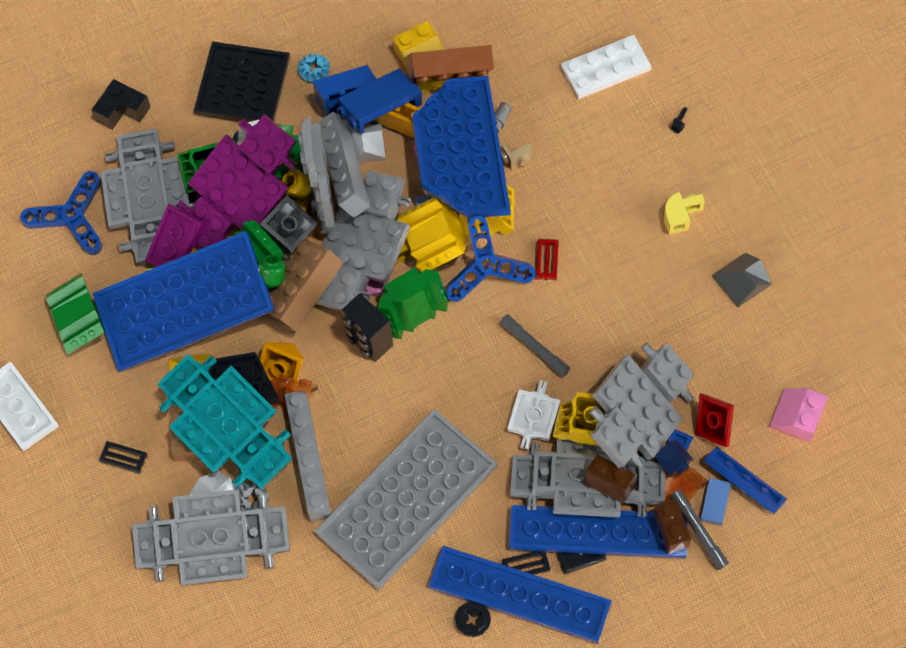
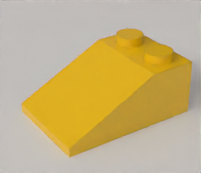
M428 20L393 37L394 51L405 68V56L411 53L444 50ZM432 78L426 81V83L416 84V86L421 89V94L424 95L442 86L445 81L433 82Z

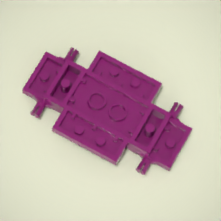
M263 115L254 126L250 125L245 119H242L240 121L242 123H239L238 126L247 132L244 141L239 145L231 137L224 135L187 183L203 197H200L190 208L182 200L178 202L176 207L204 222L194 244L199 250L225 240L235 225L243 230V223L255 220L260 225L289 190L290 187L274 174L283 163L292 171L297 167L298 164L289 157L291 149L297 141L268 116Z

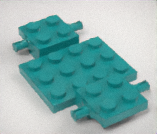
M187 354L157 383L167 397L158 407L165 413L174 404L184 411L169 428L214 474L231 458L241 472L232 482L239 488L248 479L253 481L262 490L293 459L282 445L291 434L284 429L275 438L262 428L277 411L232 366L215 381L208 371L217 362L212 355L201 364Z

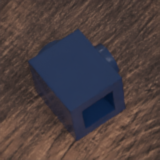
M678 440L668 442L655 455V458L670 476L684 474L690 468L689 464L694 460Z

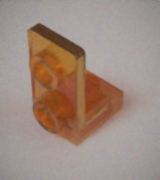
M280 375L278 378L271 380L279 396L280 403L272 404L271 406L284 404L286 400L285 394L288 393L286 387L305 392H314L318 390V386L313 385L310 380L299 379V381L292 380L291 376Z
M693 468L684 470L665 496V502L671 501L669 496L681 489L690 502L696 492L705 487L708 480Z

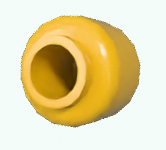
M290 170L282 178V181L290 187L286 194L292 198L303 199L311 192L312 187L310 186L309 176L307 174L304 175L300 170Z

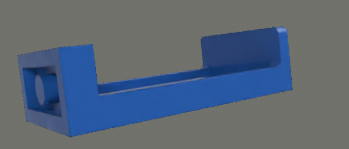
M399 68L337 98V112L342 119L344 118L353 130L355 129L360 135L364 133V124L408 102L416 107L422 105L421 89Z

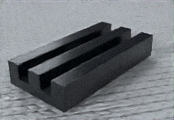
M106 441L99 461L106 465L141 474V468L144 466V460L147 459L148 454L147 452ZM109 448H111V449L118 450V451H121V452H124V453H128V454H131V455L138 456V457H140V459H139V460H138V459H134V458H131V457H127V456H125V455H121V454H117V453H114V452H110V451H108V450H109ZM106 456H109V457H112V458H115V459H119V460L126 461V462H129V463H132V464H136L137 466L129 465V464L122 463V462H119V461H116V460H112V459H109V458H105V457H106Z
M534 551L502 559L503 565L508 566L510 563L542 556L543 559L511 568L521 570L544 564V567L524 572L537 575L550 571L546 551Z

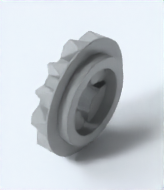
M253 481L244 482L237 488L240 493L241 511L254 510L259 507L258 500L254 501L253 505H251L250 501L244 499V497L251 496L252 492H254L256 497H258L257 494L267 493V504L270 500L268 490L265 487L261 490Z

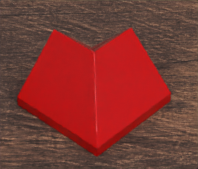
M701 393L699 395L695 435L724 447H729L734 405Z

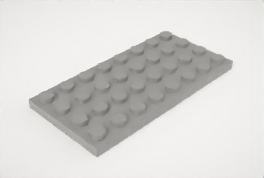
M434 409L315 530V534L379 591L498 467V463Z

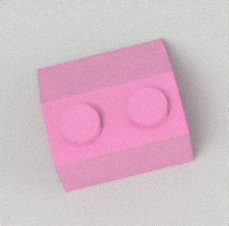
M785 388L770 428L811 442L828 396L808 388Z

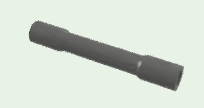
M507 314L502 318L500 324L506 330L519 338L561 377L567 375L571 368L565 362L552 354L525 331L510 315Z
M681 489L671 494L669 497L671 500H677L681 513L705 547L708 556L716 568L720 570L728 565V560L714 543Z

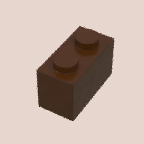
M596 455L586 470L585 485L624 504L634 489L636 474L623 467L618 468L615 463Z
M674 499L655 505L653 515L667 553L671 554L689 548L691 537L677 500Z

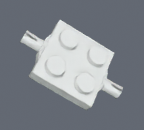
M543 380L539 381L537 392L519 389L507 430L523 436L520 446L523 450L524 446L525 450H529L531 439L549 442L561 400L551 398L545 394L548 382L544 381L543 384Z

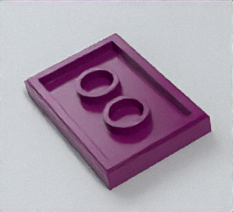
M168 204L145 261L158 267L190 254L204 222L175 205Z

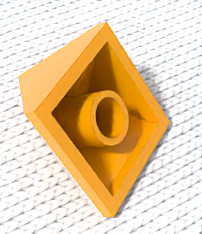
M265 342L260 361L274 389L286 394L295 392L304 360L303 356L294 343Z

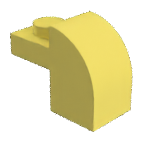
M680 192L669 198L664 214V222L669 235L689 230L690 219L688 214L703 210L705 202L703 194H691L682 199Z

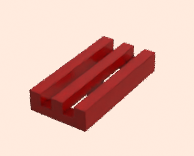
M538 239L536 280H540V278H544V280H549V278L557 280L559 240ZM542 244H546L545 273H541ZM550 244L554 245L553 273H549Z

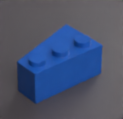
M364 65L312 81L316 102L325 116H328L333 111L338 114L337 98L376 80V77L369 66Z

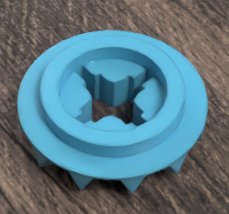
M310 53L308 56H303L298 66L300 76L308 82L325 78L330 71V64L327 58L321 56L320 53L318 55ZM317 62L318 68H314V70H312L311 72L310 66H313L314 63Z

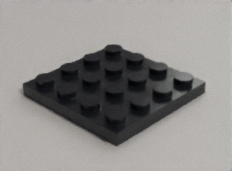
M212 41L194 113L237 121L245 119L247 122L260 120L263 115H266L272 121H275L290 60V53Z

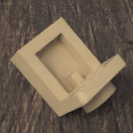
M504 143L501 145L502 161L504 164H508L511 169L519 165H526L533 159V149L528 143L510 152Z

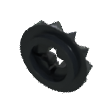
M467 602L457 610L455 623L457 629L464 636L467 635L474 638L475 636L483 635L489 629L491 616L486 606L475 602ZM468 612L473 617L479 616L477 619L478 627L473 623H467L469 621Z

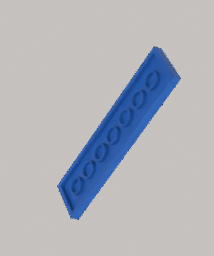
M511 505L509 550L687 558V549L671 554L667 553L653 515L654 512H647L645 517H643L642 512L641 517L637 515L638 511L620 510V517L553 514L554 507L536 506V510L532 511L531 506L530 511L527 509V506ZM683 516V519H684L685 524H686V527H687V520H686L685 517Z
M443 546L428 586L429 589L468 602H475L487 608L597 644L599 643L612 603L610 599Z

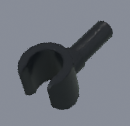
M683 107L679 116L674 118L673 125L671 126V129L678 134L685 127V123L682 120L688 110L686 107Z

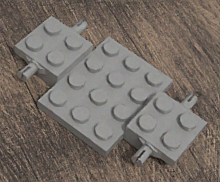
M305 118L302 120L303 124H301L302 132L298 133L299 145L301 147V163L304 175L308 174L310 186L312 187L310 194L312 197L311 205L314 220L319 222L320 232L326 234L329 233L330 227H335L326 150L320 123L312 124L310 118Z
M157 129L117 136V152L105 153L106 162L119 160L121 168L100 171L108 226L110 229L130 226V242L118 243L120 252L127 250L134 252L137 265L148 264L145 258L167 205L173 204L176 206L182 200L190 208L188 193H185L178 157L162 160L163 151L175 149L174 141L161 143Z
M368 170L364 184L370 207L356 217H352L343 208L338 207L334 217L335 227L329 228V233H327L322 247L330 250L344 263L316 302L317 305L341 311L359 293L368 301L370 300L371 293L364 291L369 279L383 283L388 282L411 228L407 223L395 221L400 206L405 205L408 207L410 206L409 203H411V198L402 196V190L406 183L402 178Z
M648 342L645 343L641 349L649 358L641 368L628 354L622 357L592 394L606 412L603 415L597 406L591 409L589 413L597 420L596 429L590 436L618 468L625 466L629 459L637 468L642 467L645 462L637 454L638 449L647 460L654 458L683 419L669 402L675 400L679 394L687 403L694 398L687 389V384L694 374L668 343L661 345L656 352Z
M557 438V453L539 452V443H536V450H534V442L531 443V454L513 455L510 497L528 498V510L531 511V503H533L532 511L536 510V500L543 498L554 499L553 514L620 517L621 502L585 485L586 470L596 455L613 462L600 446L576 443L570 439L561 441ZM639 451V457L645 462L642 467L637 468L630 459L623 466V468L636 474L634 489L625 503L638 505L637 515L641 517L643 509V517L647 516V505H658L665 502V468L660 463L647 460Z
M239 489L172 497L175 519H158V506L148 507L150 520L140 524H132L136 569H154L155 582L165 581L163 568L179 564L181 585L248 578L246 556L250 555L264 556L265 569H269V563L270 568H274L273 555L278 552L290 551L286 507H269L267 505V493L257 494L258 508L241 511Z

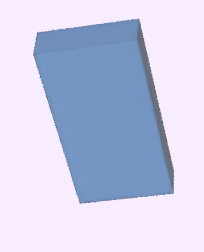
M709 478L700 521L722 526L731 486L730 482Z

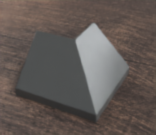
M744 253L712 275L737 307H740L772 284L761 259L748 253Z

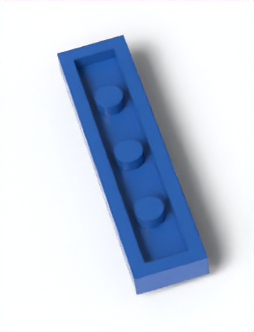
M718 447L710 452L704 460L713 470L719 472L730 483L735 484L746 495L755 499L773 514L787 500V498Z

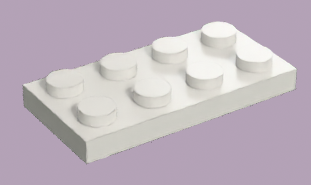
M631 35L561 63V68L577 98L580 99L651 70V65L635 35Z
M9 362L0 368V421L21 449L25 451L58 428L59 425L14 365Z

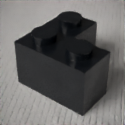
M113 79L91 111L96 122L113 130L123 114L141 122L151 106L147 95Z

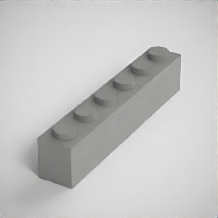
M333 111L319 121L318 124L320 123L338 205L352 217H356L369 208L370 204L349 124Z
M306 390L285 394L310 521L325 520L331 515V509Z

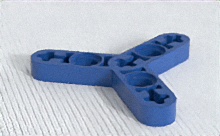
M94 171L84 173L65 205L33 207L23 210L20 215L23 225L28 229L68 226L87 254H99L102 250L100 238L84 217V213L101 186L99 175ZM94 178L95 182L88 184L87 181H91ZM80 194L87 195L83 202L76 201V197ZM74 211L75 216H70L69 218L67 214H72ZM48 213H56L55 219L51 221L45 219ZM30 215H33L34 218L28 222L27 219H29ZM79 226L87 227V231L83 234L76 232ZM89 237L91 241L96 245L94 248H92L87 241Z
M474 213L468 217L467 226L475 258L446 285L445 292L451 301L456 302L463 299L489 274L522 283H529L534 279L535 270L531 264L494 254L488 224L482 214ZM476 219L482 222L479 224L482 233H478L475 225H472L475 224ZM480 238L487 240V245L483 248L476 246V242ZM488 258L490 263L496 264V266L494 268L493 265L486 264V266L484 267L481 261H486V259ZM503 263H510L511 269L508 272L500 271ZM516 265L517 269L520 271H525L527 268L529 274H525V276L523 277V275L520 272L515 271ZM468 272L476 273V278L468 282L465 280V275ZM460 280H462L464 285L467 286L466 288H464L463 285L460 284ZM453 287H454L455 289L458 288L459 293H458V294H456V293H453V294H452L451 289H452Z

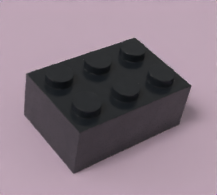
M361 293L341 309L346 339L352 345H358L361 348L360 352L367 359L371 358L376 362L393 347L390 321Z

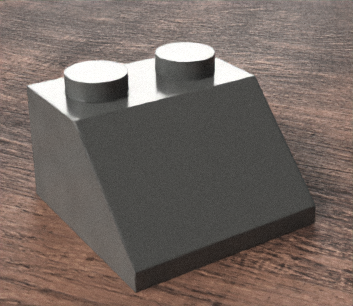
M286 196L259 226L283 251V257L287 259L317 226L318 222L290 197Z

